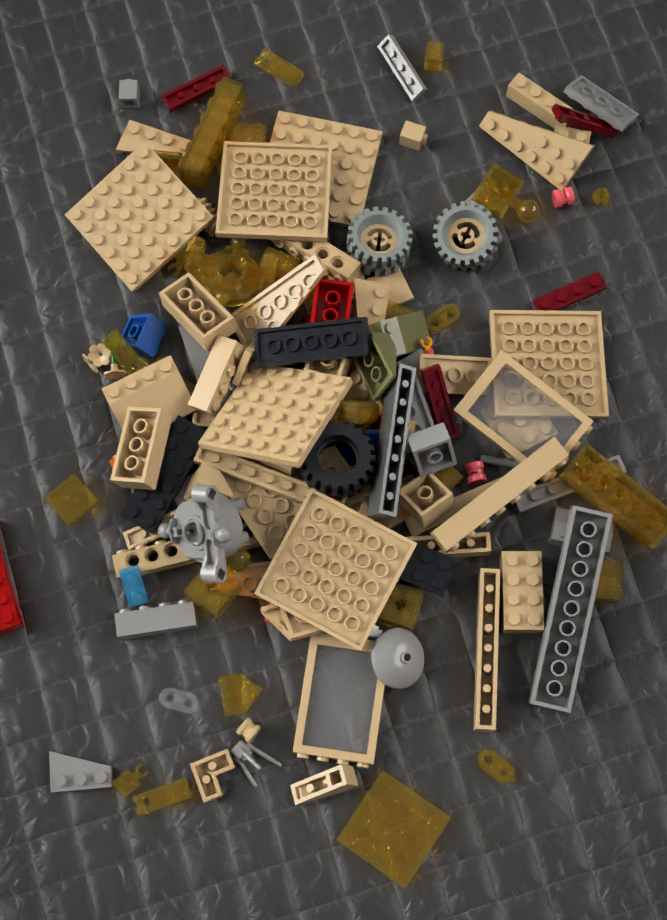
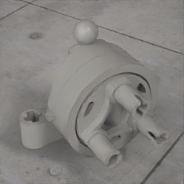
M195 485L191 490V499L178 506L174 518L170 520V523L160 525L158 533L162 538H170L174 544H177L185 557L203 563L200 576L204 582L223 583L228 575L225 558L234 555L240 545L249 540L248 533L243 531L241 517L238 510L245 508V501L242 498L229 500L224 495L219 494L217 487L214 485Z

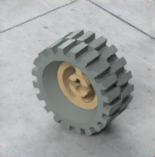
M461 201V206H456V203L451 205V210L445 208L443 210L444 215L437 217L438 223L434 224L433 227L435 232L433 240L440 258L448 266L450 264L456 270L459 267L462 271H467V268H471L474 271L477 270L476 266L478 265L484 267L486 265L485 261L493 259L492 254L497 252V244L500 241L497 222L493 218L492 213L489 210L486 211L485 206L480 204L478 207L476 202L472 201L470 205H467L466 201ZM465 226L474 227L479 231L480 236L476 238L474 231L471 229L469 232L468 227ZM469 234L470 239L467 238L464 242L463 236L467 237ZM457 237L461 246L464 244L465 248L470 249H462L456 246L454 238Z
M373 207L371 212L369 208L364 209L363 215L359 212L356 214V219L353 218L350 222L346 240V254L361 262V270L365 269V274L370 275V272H375V276L380 277V273L384 272V276H388L391 270L393 273H396L399 267L403 268L405 261L409 257L413 239L412 230H409L410 224L409 222L404 223L405 217L403 215L397 217V211L393 210L390 213L386 207H383V211H379L378 207ZM380 237V250L376 251L377 238Z

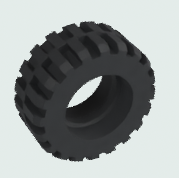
M338 420V423L333 424L332 421H329L300 467L302 477L307 481V486L330 498L337 496V500H342L345 495L348 498L353 497L354 492L360 493L363 491L364 486L368 485L371 481L376 459L375 448L371 444L369 435L365 436V431L361 427L356 429L354 423L349 422L346 425L343 420ZM342 446L352 451L356 456V465L347 473L331 474L320 466L319 455L329 447Z

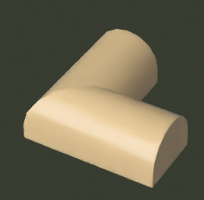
M229 749L190 764L204 803L223 796L217 775L235 768Z

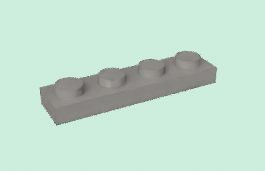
M388 34L377 47L411 101H416L427 88L394 36Z

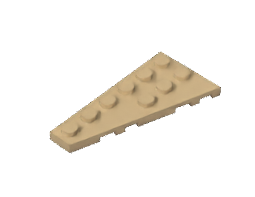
M314 254L231 314L235 320L236 334L241 344L245 347L244 350L254 340V329L286 325L326 273V269L318 255Z

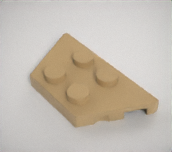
M274 604L263 606L260 609L261 613L289 641L324 632Z

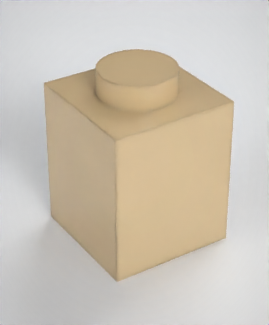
M406 120L400 134L399 144L420 151L421 146L426 144L428 138L426 127Z

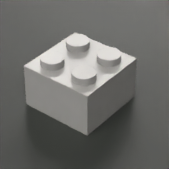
M444 422L407 435L409 447L420 477L457 464L451 438Z

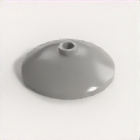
M388 629L379 635L373 645L371 654L372 667L378 679L386 686L395 689L407 688L418 680L423 671L424 652L418 638L406 629Z

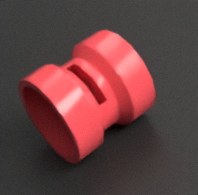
M566 187L561 191L559 189L552 191V200L555 208L575 203L572 187Z
M482 461L470 462L464 466L465 472L468 473V485H479L487 481L486 475L483 473L484 464Z

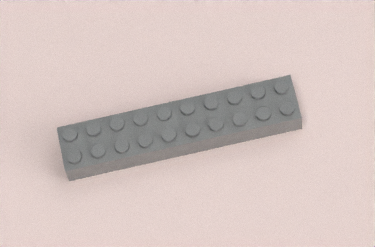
M574 505L570 507L528 701L530 704L571 713L613 514Z

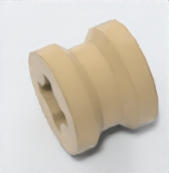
M248 717L240 725L236 733L239 736H244L245 741L250 743L261 727L253 724L252 719Z

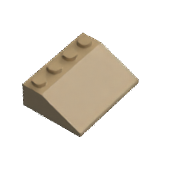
M171 355L102 388L121 429H123L128 407L162 408L172 416L171 423L175 421L178 415L186 417L198 411L188 405L191 395Z

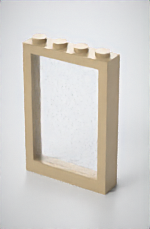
M503 350L500 351L453 411L454 414L518 464L553 437L559 441L567 453L571 450L575 451L581 444L579 439L583 435L587 436L593 429L590 425L594 422ZM556 467L550 470L552 474L542 481L540 478L539 480L543 483L547 480L551 482L557 474L555 471Z
M327 633L311 635L293 753L297 754V758L309 759V756L317 757V761L329 762V759L337 760V764L349 765V762L357 763V767L369 768V765H374L385 686L378 679L372 667L371 654L375 640L367 639L360 651Z

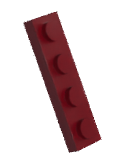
M223 64L161 95V98L171 113L231 83L232 77Z
M554 104L551 109L555 119L560 123L565 122L575 128H584L586 131L599 133L603 137L609 136L614 138L618 133L611 124L598 117L558 104Z
M598 271L536 298L532 301V304L536 310L559 311L606 290L607 285Z
M440 364L421 369V376L435 424L444 422L450 438L459 437V430Z

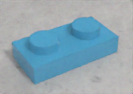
M139 565L120 569L119 574L129 607L149 603Z

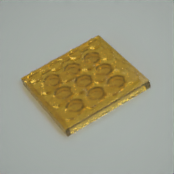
M382 770L339 835L337 841L406 889L451 817Z

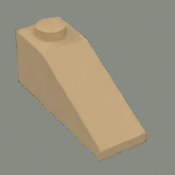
M341 764L290 786L295 805L342 793L357 787L358 782L353 766Z

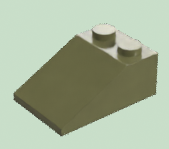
M423 310L371 324L373 332L388 333L396 346V356L414 352L420 348L424 349L420 345L419 340L423 339L425 345L428 343L427 336L430 337Z
M370 332V356L352 359L373 402H377L396 377V346L388 333Z

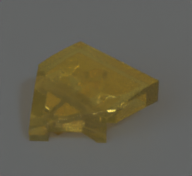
M243 674L219 676L218 682L224 716L245 714L263 688L254 684Z

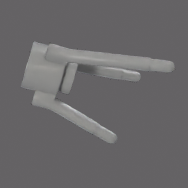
M241 740L231 751L235 755L233 759L240 765L252 785L257 787V783L242 762V760L244 762L248 760L258 770L261 769V766L251 757L252 752L250 750L279 767H282V763L257 749L251 743H245Z

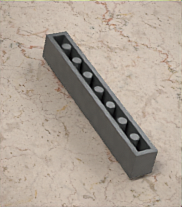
M402 363L396 364V377L385 390L367 517L383 522L394 519L397 516L416 368Z

